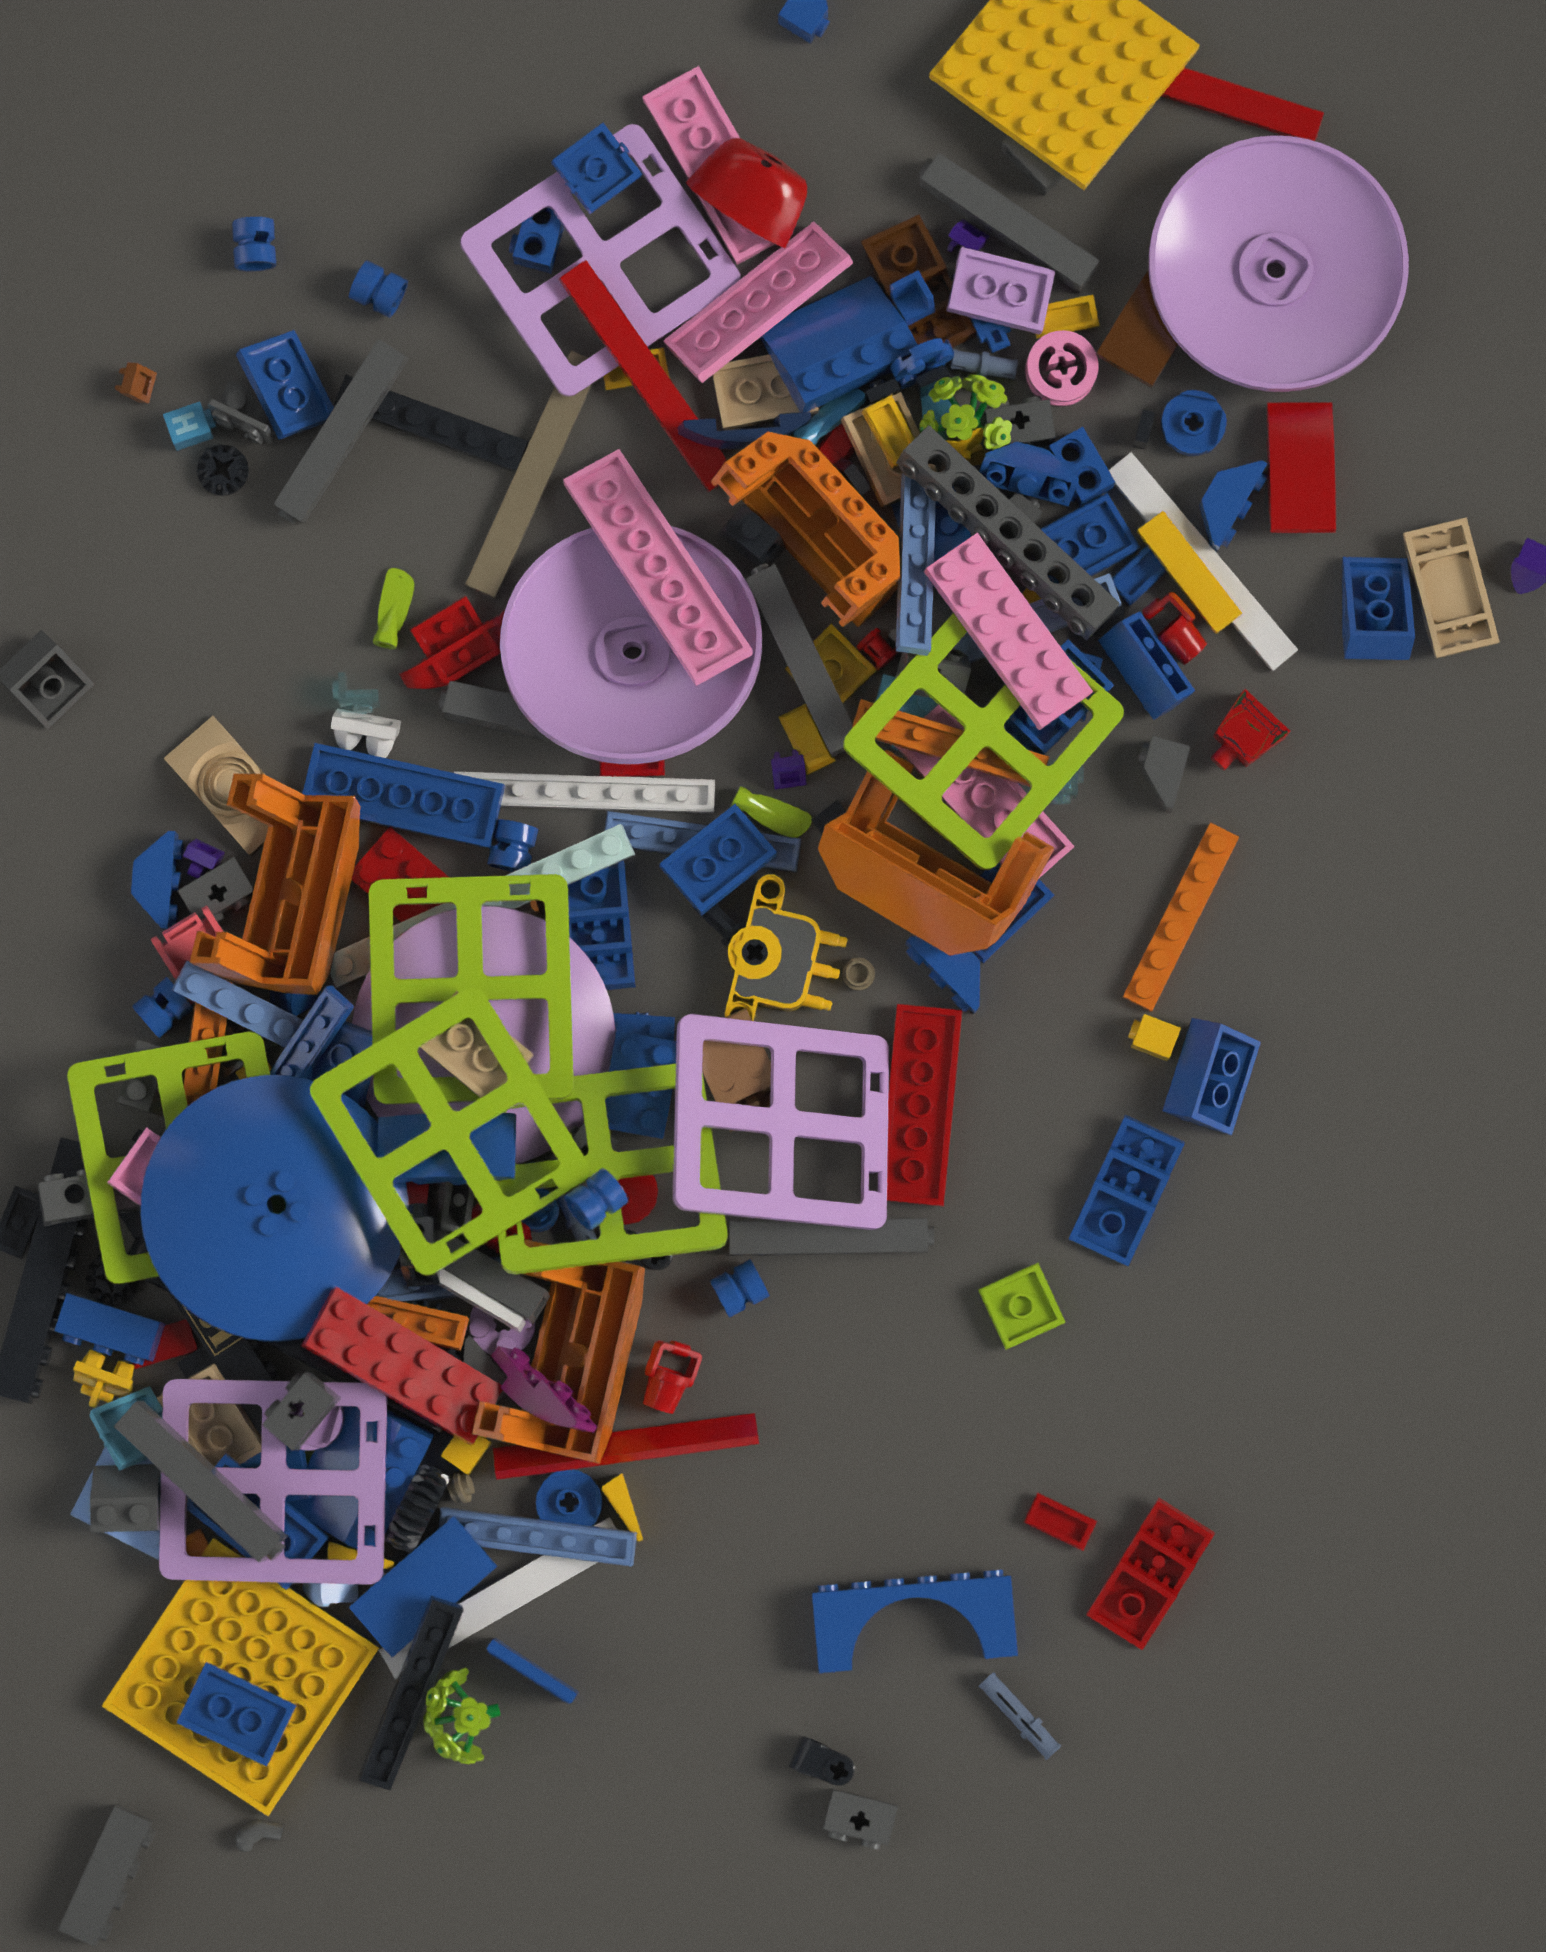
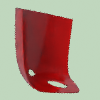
M732 138L721 144L685 182L710 205L758 236L783 248H786L800 217L808 188L806 180L782 160L741 138ZM764 154H766V155L772 157L773 159H775L776 161H778L780 164H778V163L772 161L771 159H769V158H768L767 156H765ZM761 160L767 161L772 166L769 168L763 166Z

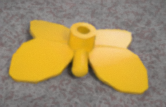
M977 428L972 431L971 438L965 441L961 439L959 441L946 440L972 466L981 465L985 453L990 452L984 450L983 446L979 444L984 436L983 428Z

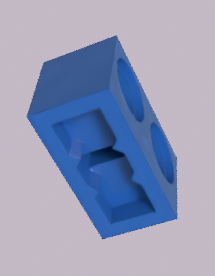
M547 207L539 212L548 213L551 216L550 220L546 224L540 225L533 221L535 216L533 215L522 222L519 235L513 234L509 253H513L514 264L552 273L564 226L554 211ZM535 242L542 246L541 251L536 255L527 254L524 249L529 243Z
M1083 427L1049 445L1048 450L1077 477L1080 478L1087 475L1095 481L1096 485L1092 489H1083L1078 484L1071 502L1076 500L1079 507L1114 488V478ZM1066 448H1073L1078 452L1079 458L1076 461L1069 462L1062 457L1061 452Z

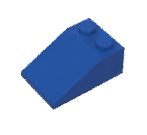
M1343 557L1342 636L1345 659H1410L1415 640V629L1407 558Z

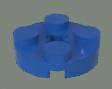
M941 338L932 339L909 350L911 356L904 361L899 356L891 364L890 370L901 388H908L916 384L917 376L938 366L945 365L953 359L954 350L949 340L946 339L943 343Z
M1201 390L1182 392L1171 399L1163 411L1161 431L1164 435L1165 443L1176 452L1187 456H1200L1210 453L1220 443L1226 430L1227 422L1224 410L1216 402L1217 400L1207 392ZM1192 415L1198 416V422L1203 423V427L1190 431L1189 426L1185 425L1184 420H1190Z
M575 1469L552 1473L542 1483L536 1496V1509L541 1520L592 1526L596 1523L602 1510L603 1501L599 1486L589 1475ZM571 1492L573 1498L579 1499V1504L574 1506L573 1512H567L566 1507L560 1506V1500L565 1499V1493Z

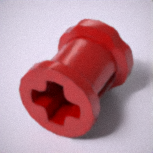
M877 627L864 637L856 647L859 651L864 650L876 663L875 668L880 671L899 652L887 643L880 635L881 630Z

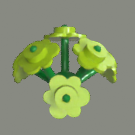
M978 374L968 375V378H963L962 380L959 376L940 379L934 384V388L928 395L933 402L948 399L952 406L949 408V413H945L941 417V425H938L937 420H935L934 411L928 410L927 414L923 415V420L920 421V433L930 425L936 432L946 431L948 437H958L965 441L971 438L972 431L977 428H983V435L986 438L984 440L985 448L992 451L1008 445L1011 441L1010 432L1012 430V423L1009 420L995 417L993 422L988 423L985 427L981 426L980 421L987 405L992 408H999L1001 403H1006L1007 396L1004 394V387ZM966 388V390L971 391L970 405L965 404L960 407L954 397L957 390ZM977 400H978V401H980L981 403H980V405H979V407H978V409H977V411H976V405H977Z
M467 1668L459 1671L455 1669L448 1671L438 1681L436 1687L434 1686L428 1691L426 1696L427 1712L423 1716L424 1728L433 1737L434 1748L439 1755L444 1758H452L454 1761L462 1764H472L484 1759L482 1749L472 1745L474 1736L480 1733V1729L483 1730L490 1726V1718L500 1717L498 1703L486 1705L485 1703L477 1702L474 1698L468 1697L460 1685L466 1682V1676L469 1674ZM456 1692L462 1699V1702L449 1699L447 1696ZM446 1705L455 1708L453 1715L441 1717L440 1713L445 1710ZM455 1722L454 1728L457 1731L455 1734L450 1736L448 1733L443 1732V1724ZM468 1732L465 1742L458 1741L457 1743H455Z

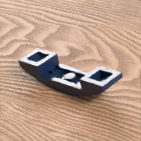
M811 412L779 414L772 421L773 427L726 431H717L715 418L684 420L678 426V434L696 443L711 447L744 449L766 432L787 436L792 435L811 419Z

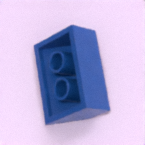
M1192 1018L1166 1097L1163 1112L1181 1120L1232 1135L1261 1042L1221 1023Z

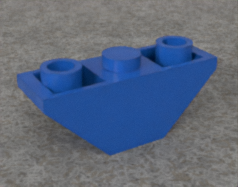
M1014 442L985 453L978 470L997 488L1069 506L1079 482V477L1049 450L1021 442Z
M1261 460L1217 472L1207 489L1199 508L1209 544L1216 553L1221 545L1228 547L1234 537L1236 530L1231 527L1237 517L1243 520L1252 505V502L1247 499L1253 489L1257 492L1261 490L1268 477L1264 473L1268 463Z
M167 831L133 861L131 894L163 931L178 922L179 908L178 905L173 903L174 892H178L181 886V872H176L177 859H182L183 840H178L179 835L176 831Z
M910 936L905 943L909 947L906 951L907 955L917 965L923 962L932 971L928 976L938 987L943 989L946 986L954 994L951 998L952 1001L964 1013L968 1009L973 1014L978 1011L980 1007V960L974 953L967 952L949 956L921 938Z

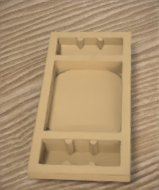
M1467 517L1403 533L1410 573L1418 593L1424 626L1435 658L1498 644L1500 641Z
M212 716L164 759L251 856L264 844L268 825L228 806L227 800L234 774L265 773L217 719Z

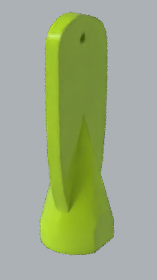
M390 568L386 573L378 610V631L373 639V644L378 647L387 649L397 648V634L404 624L412 601L415 586L414 580L401 569Z
M743 786L739 787L731 806L736 804L741 811H744L752 819L785 837L798 838L808 830L812 823V817L809 813L778 799L761 794H752Z

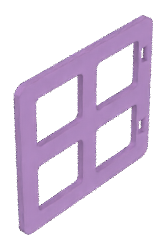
M635 124L627 125L613 136L619 143L623 142L629 150L628 156L634 160L661 201L660 207L610 240L604 241L599 237L572 197L570 188L565 186L566 182L556 172L467 230L460 240L463 252L555 388L563 396L571 397L619 366L606 347L579 365H571L541 321L543 313L569 297V294L558 279L584 260H587L647 347L695 316L741 279L738 269L643 128ZM649 155L661 171L653 177L642 162ZM548 207L554 211L581 251L582 257L531 292L523 293L491 245L492 242ZM676 227L681 230L708 270L709 278L659 312L652 313L620 268V263L670 229ZM705 239H707L718 255L711 260H708L699 247V244L704 242Z
M689 1014L681 1018L677 1024L673 1167V1201L676 1207L690 1212L876 1230L882 1227L887 1218L889 1046L887 1041L881 1036L713 1016ZM704 1041L766 1047L771 1051L770 1106L768 1108L712 1102L703 1099L702 1062ZM797 1051L855 1057L862 1060L863 1093L861 1118L803 1112L796 1109L795 1067ZM870 1074H879V1092L870 1091ZM702 1127L763 1133L769 1137V1183L767 1194L703 1188L700 1185ZM795 1137L860 1145L862 1155L861 1201L859 1204L805 1199L794 1195ZM869 1173H878L877 1191H869Z
M173 1379L167 1382L163 1389L162 1418L187 1442L189 1407L192 1403L258 1404L262 1408L263 1424L268 1418L264 1414L270 1405L277 1399L281 1402L289 1392L285 1388L290 1381ZM323 1382L341 1397L335 1406H356L360 1410V1457L357 1470L290 1469L286 1465V1445L263 1425L261 1464L258 1468L215 1467L242 1493L257 1494L260 1497V1510L283 1532L285 1498L287 1495L355 1496L359 1502L358 1554L356 1559H290L284 1555V1550L273 1561L268 1558L260 1563L254 1558L190 1556L186 1552L187 1495L161 1471L159 1569L161 1574L171 1580L367 1585L378 1582L382 1578L384 1570L387 1396L365 1383ZM296 1403L294 1405H304V1403ZM377 1421V1442L366 1441L367 1422ZM375 1525V1546L364 1545L365 1526Z

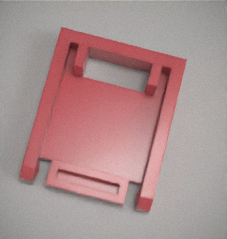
M207 905L201 908L205 916L204 919L201 920L197 913L194 912L163 931L162 934L166 939V942L163 944L157 936L150 939L175 980H177L186 960L190 962L197 931H203L213 937H216L217 932H224ZM188 998L191 1005L195 1003V1001Z

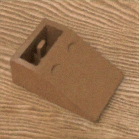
M746 1008L725 1017L752 1021ZM715 1041L703 1042L702 1072L716 1102L767 1108L770 1106L771 1061L764 1047Z

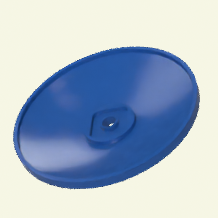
M287 1075L254 1076L227 1083L204 1094L183 1110L166 1129L153 1151L143 1180L140 1211L142 1233L146 1249L160 1279L170 1293L197 1318L216 1329L245 1339L281 1342L306 1338L334 1287H338L363 1303L368 1304L387 1281L400 1255L399 1240L310 1094V1087L313 1081ZM342 1094L341 1100L377 1157L378 1123L365 1109L351 1098ZM406 1182L393 1183L395 1190L408 1210ZM272 1196L282 1197L286 1203L285 1211L280 1214L271 1213L267 1208L268 1199Z

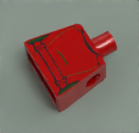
M1245 689L1213 735L1221 744V747L1210 758L1224 771L1235 759L1245 767H1248L1283 741L1290 733V730Z

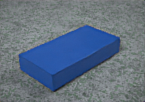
M1146 545L1112 580L1116 591L1120 594L1123 601L1131 607L1167 571Z

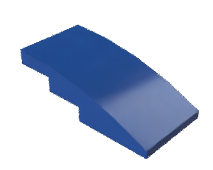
M1069 639L1060 646L1070 660L1107 692L1114 686ZM1094 692L1091 693V694H1090L1088 697H1086V698L1089 700V698H1090L1093 694H1095V693H1094ZM1079 702L1044 728L1038 730L1020 705L1004 723V728L1026 749L1045 755L1089 710Z
M622 860L568 885L569 937L591 960L606 990L636 987L625 862Z
M502 1113L470 1134V1140L495 1181L515 1179L517 1118L515 1113ZM426 1114L379 1117L377 1157L382 1158L427 1131L431 1123ZM446 1150L439 1151L393 1180V1183L413 1181L417 1185L450 1182L453 1185L467 1184L449 1152Z
M1125 1115L1077 1218L1069 1240L1129 1266L1185 1142Z
M454 1516L374 1584L349 1608L393 1658L414 1639L431 1595L456 1604L498 1566Z

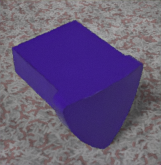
M1526 538L1518 557L1513 559L1511 566V580L1518 594L1534 591L1546 582V546L1530 538Z

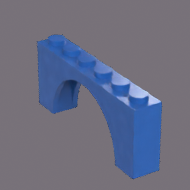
M1002 1569L983 1571L984 1578L970 1579V1572L950 1574L951 1581L937 1582V1575L917 1577V1584L904 1585V1578L884 1580L883 1587L872 1588L871 1581L851 1583V1589L838 1590V1584L818 1586V1592L812 1593L818 1672L852 1671L854 1646L867 1621L885 1606L908 1598L938 1600L960 1612L975 1630L980 1640L984 1659L1018 1656L1011 1576H1003Z

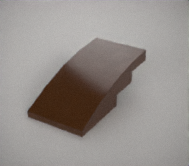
M919 214L861 241L876 278L892 304L890 285L916 271L920 272L934 297L935 312L908 326L918 345L932 339L941 338L943 343L946 339L949 340L953 348L977 336L969 317L946 311L952 280Z
M1147 270L1096 355L1152 388L1178 344L1168 332L1154 303L1149 271Z

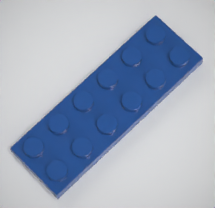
M314 743L302 794L355 796L360 805V821L491 849L505 785Z

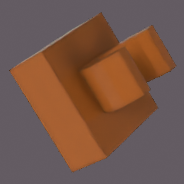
M128 362L126 368L119 369V373L124 375L122 386L115 385V390L139 403L149 404L157 373L139 363Z

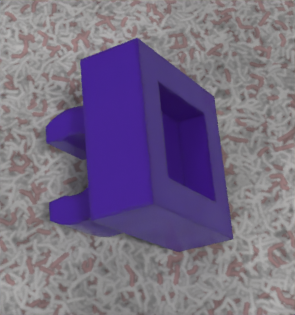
M962 219L954 225L948 235L953 240L949 243L947 250L952 252L960 244L964 248L979 251L990 236Z
M793 749L792 756L780 758V753L775 752L774 759H771L774 789L807 785L803 755H799L798 751Z
M193 840L188 844L183 855L192 860L187 874L197 879L200 878L201 875L205 874L207 868L213 870L221 864L225 852L201 840Z

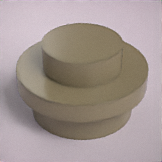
M853 958L845 964L842 978L850 989L861 991L871 986L875 978V970L868 960Z
M456 1471L449 1478L447 1487L452 1500L455 1503L462 1501L464 1504L471 1502V1494H474L475 1489L470 1476L464 1475L461 1471Z

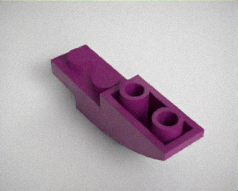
M498 1346L491 1355L508 1376L501 1388L524 1410L544 1421L580 1431L594 1432L598 1428L590 1419L591 1413L589 1410L576 1402L572 1397L573 1391L562 1381L552 1382L547 1380L543 1374L533 1369L528 1363L529 1357L522 1350Z

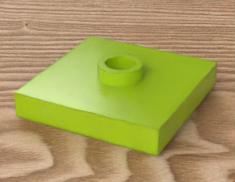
M1039 1263L1033 1264L978 1290L1005 1350L1066 1323Z

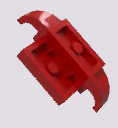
M463 596L410 628L411 633L426 657L415 666L399 673L406 687L413 689L446 687L450 681L459 679L500 654V633L505 609L494 618L482 623L468 598Z

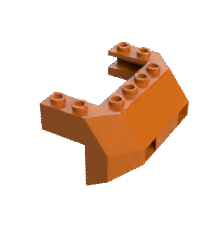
M766 432L727 460L712 479L711 483L714 486L719 485L730 497L728 502L732 506L742 500L751 511L781 535L789 553L828 594L821 604L825 608L829 605L841 619L838 623L842 627L850 621L859 627L881 608L898 589V581L901 578L899 537L810 440Z
M885 750L889 756L911 774L915 765L893 752ZM867 771L847 812L825 825L818 846V851L837 889L949 956L990 947L1000 939L1026 904L1054 847L1026 831L1022 838L1017 837L1014 840L993 883L887 822L898 797Z
M234 774L227 805L268 825L242 939L228 932H217L216 937H213L203 931H197L190 963L233 983L289 994L318 995L331 972L358 853L360 805L355 796L304 795L265 774Z
M524 1239L527 1247L550 1245ZM611 1262L524 1273V1275L551 1282L550 1298L546 1303L531 1366L543 1374L547 1380L552 1382L562 1381L573 1391L572 1397L591 1413L589 1417L598 1427L594 1432L580 1431L544 1421L523 1408L522 1410L480 1401L472 1434L600 1464L613 1430L641 1310L645 1268L623 1262Z

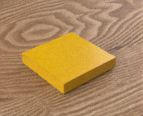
M832 624L813 641L842 703L850 698L877 671ZM787 666L785 668V671L793 678V675L789 667Z

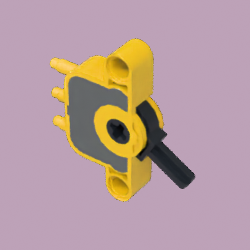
M768 874L758 880L747 924L742 920L737 924L717 904L701 916L723 937L721 944L728 950V962L731 970L734 972L725 1017L731 1015L734 1010L746 1008L751 1020L754 1021L758 1005L788 1012L797 1010L801 1006L817 1010H831L832 1001L808 994L812 975L824 978H839V969L817 963L816 958L820 943L834 947H846L848 939L836 933L820 930L818 924L807 916L781 910L785 896V885L776 875ZM767 883H774L779 887L780 892L776 898L767 899L762 895L761 888ZM750 947L753 950H756L758 947L761 948L762 959L760 961L756 958L751 961L748 960L749 952L747 949Z

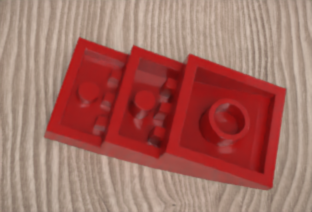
M1267 402V483L1270 533H1335L1336 486L1332 402Z
M1158 1497L1086 1615L1143 1650L1177 1598L1179 1591L1194 1570L1196 1563L1214 1537L1215 1532Z

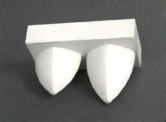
M337 708L332 716L330 729H334L336 742L341 749L352 750L359 743L362 735H366L368 754L386 758L399 734L401 721Z

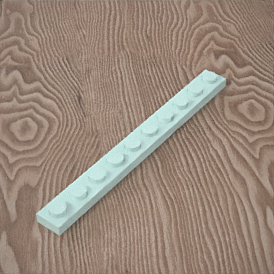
M619 824L506 876L558 874L569 885L635 855L623 825ZM509 884L510 895H530V884ZM531 901L486 902L483 905L515 909ZM444 903L394 925V940L416 923L440 912L455 909L456 906L452 903ZM370 937L335 952L330 974L336 987L339 988L368 974L371 969Z

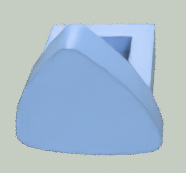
M303 1583L302 1586L307 1597L320 1607H328L330 1603L355 1602L358 1599V1584Z

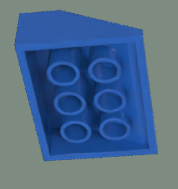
M872 276L790 313L760 337L800 413L809 412L891 373V364L899 356H901L903 361L910 357L909 350L918 345L905 320Z
M343 1406L344 1424L342 1431L329 1446L314 1451L307 1465L308 1469H358L360 1457V1410L358 1407ZM388 1409L386 1423L384 1536L434 1435V1431ZM377 1421L367 1422L366 1441L377 1442ZM312 1495V1498L289 1502L293 1508L313 1524L343 1543L358 1549L359 1502L355 1496ZM375 1525L365 1526L364 1545L375 1546Z

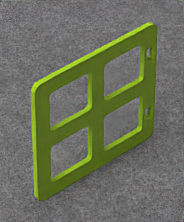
M953 613L932 636L931 651L928 656L917 654L845 736L843 747L848 755L972 863L982 870H990L1000 862L1010 850L1014 840L1024 834L1121 721L1124 709L1119 701L1071 660L1095 693L1089 700L1085 698L1080 702L1092 713V718L1056 761L1050 766L1045 765L1004 728V723L1020 706V703L1006 684L986 707L980 708L939 673L938 665L967 633ZM917 690L924 691L964 727L963 734L922 780L913 777L875 742V737ZM983 748H989L1030 784V791L989 838L982 837L942 801L944 792Z
M558 874L386 879L375 881L369 889L372 1044L377 1043L396 1031L395 1009L401 1003L445 1002L456 991L460 993L469 987L481 989L489 1001L544 999L548 1002L550 1069L545 1074L534 1075L549 1099H564L568 1097L574 1089L569 905L568 884L566 880ZM509 884H530V895H510ZM428 887L427 898H407L406 888ZM538 900L544 902L547 971L542 975L486 976L483 972L482 905L486 902ZM454 904L457 913L458 974L453 978H396L394 974V907L397 905ZM389 1065L373 1075L374 1095L380 1103L386 1105L419 1104L404 1078H400L397 1075L396 1066ZM433 1077L448 1103L475 1102L480 1099L456 1077Z
M477 987L466 988L315 1079L310 1087V1094L414 1267L422 1275H432L583 1184L590 1176L588 1162L486 995ZM471 1019L506 1073L507 1082L462 1110L454 1111L420 1058L418 1049L463 1020ZM394 1065L398 1068L426 1114L431 1126L416 1138L386 1156L378 1158L372 1152L344 1106L341 1096L347 1090L387 1066ZM523 1104L531 1114L560 1164L553 1172L515 1195L507 1197L501 1191L470 1140V1134L515 1105ZM446 1150L480 1203L483 1212L469 1223L436 1243L431 1244L426 1241L395 1190L393 1180L439 1151ZM553 1179L559 1188L540 1199L535 1189ZM463 1233L469 1243L450 1253L446 1243Z
M252 1031L79 1062L69 1068L67 1081L106 1278L111 1283L123 1284L159 1277L148 1253L131 1256L125 1252L113 1187L108 1184V1181L126 1156L110 1158L106 1154L94 1088L102 1084L140 1077H155L167 1129L174 1119L188 1107L182 1080L183 1070L240 1060L244 1064L246 1078L270 1075L264 1042L259 1034ZM226 1045L227 1056L208 1059L205 1048ZM125 1063L126 1074L106 1077L104 1067ZM280 1196L270 1197L273 1214L284 1212L286 1209L285 1200Z
M676 1064L574 1076V1089L568 1097L564 1099H549L552 1104L569 1101L581 1103L588 1145V1154L584 1157L590 1166V1176L601 1168L607 1170L617 1181L621 1178L673 1172L674 1145L615 1152L612 1149L605 1100L610 1096L676 1089ZM702 1072V1097L707 1101ZM517 1104L512 1108H520L526 1106L523 1104ZM702 1127L700 1185L703 1188L721 1190L712 1130L708 1127ZM559 1160L528 1164L515 1163V1179L498 1180L496 1182L503 1194L511 1197L556 1170L560 1162ZM551 1179L536 1189L556 1187V1184ZM620 1208L614 1214L605 1212L606 1217L599 1224L601 1235L598 1239L527 1247L524 1243L521 1221L516 1224L518 1235L506 1237V1231L498 1235L502 1267L507 1273L516 1275L719 1249L725 1245L728 1232L725 1215L698 1212L700 1224L696 1227L629 1235L624 1231Z

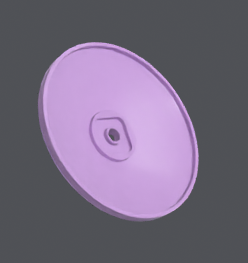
M1262 136L1241 140L1214 151L1197 162L1180 178L1165 199L1157 216L1149 247L1148 271L1150 287L1159 315L1170 335L1190 358L1204 369L1233 384L1267 392H1290L1314 388L1334 381L1363 363L1377 349L1387 336L1401 309L1407 288L1409 256L1407 240L1397 210L1385 190L1365 168L1342 152L1316 141L1292 136ZM1270 263H1279L1284 269V275L1280 278L1271 277L1267 273V266Z
M671 526L752 648L753 653L748 658L697 686L592 528L578 532L560 541L542 554L528 568L515 586L503 615L500 633L501 661L505 679L513 699L529 722L548 739L570 752L585 758L616 764H641L669 759L703 744L722 730L739 712L755 684L762 656V629L756 600L748 583L736 566L720 550L690 532ZM630 647H637L642 651L641 655L635 659L625 657L624 652Z
M482 905L484 974L486 976L544 974L547 971L546 921L530 913L513 908ZM456 908L427 917L411 926L394 940V974L396 978H453L458 974ZM570 938L574 1076L608 1072L615 1039L614 1015L610 998L595 966L585 952ZM371 969L366 975L359 991L352 1024L372 1031ZM544 999L489 1001L508 1033L533 1053L534 1056L527 1063L533 1074L547 1073L550 1069L548 1002ZM443 1002L398 1004L395 1009L396 1031ZM421 1048L418 1049V1054L432 1077H454ZM397 1068V1075H398L400 1078H403L402 1075H401V1073L399 1072V1070H398V1068ZM372 1075L366 1099L378 1117L425 1114L419 1104L386 1105L380 1103L374 1095ZM569 1101L552 1104L569 1132L575 1125L579 1128L583 1124L584 1118L580 1102ZM451 1102L448 1104L452 1110L460 1111L473 1102ZM526 1107L512 1108L506 1112L517 1115L516 1164L526 1162L551 1150V1147Z

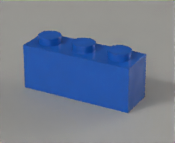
M1140 611L1120 621L1098 640L1153 720L1170 712L1195 692L1193 686Z
M66 1293L54 1331L63 1334V1341L81 1346L82 1340L94 1343L93 1350L112 1356L113 1350L126 1353L124 1360L143 1365L145 1359L153 1362L166 1324Z

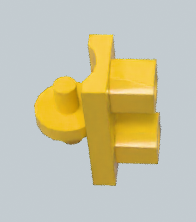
M90 1349L82 1362H76L73 1369L75 1372L73 1381L83 1384L80 1393L90 1396L89 1406L97 1408L100 1400L110 1403L113 1401L114 1396L122 1398L132 1394V1378L134 1373V1366L132 1364L117 1361L113 1373L102 1370L105 1356Z

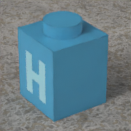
M200 401L163 414L173 445L177 451L213 439L211 429L215 428L216 425L210 409L204 410Z

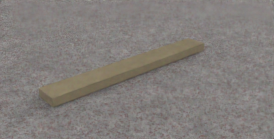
M570 351L567 358L573 366H577L588 359V357L574 351ZM592 384L571 397L561 395L554 387L467 579L466 587L496 599Z

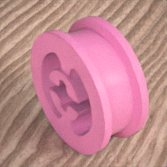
M1054 331L1041 337L1033 345L1025 365V378L1031 392L1035 396H1040L1042 400L1050 399V405L1057 407L1070 406L1085 398L1092 389L1098 374V358L1093 346L1084 337L1071 331ZM1064 349L1076 353L1084 365V379L1078 385L1071 384L1077 371V366L1071 367L1074 365L1076 358L1070 352L1064 351ZM1047 352L1052 354L1046 367V371H1050L1047 378L1053 385L1059 386L1058 389L1048 385L1039 372V359ZM1058 363H1062V366L1065 368L1070 367L1065 375H1062L1060 370H1054Z

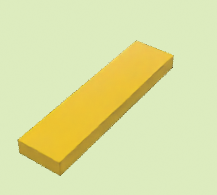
M1164 511L1137 530V533L1215 634L1242 615L1240 609Z

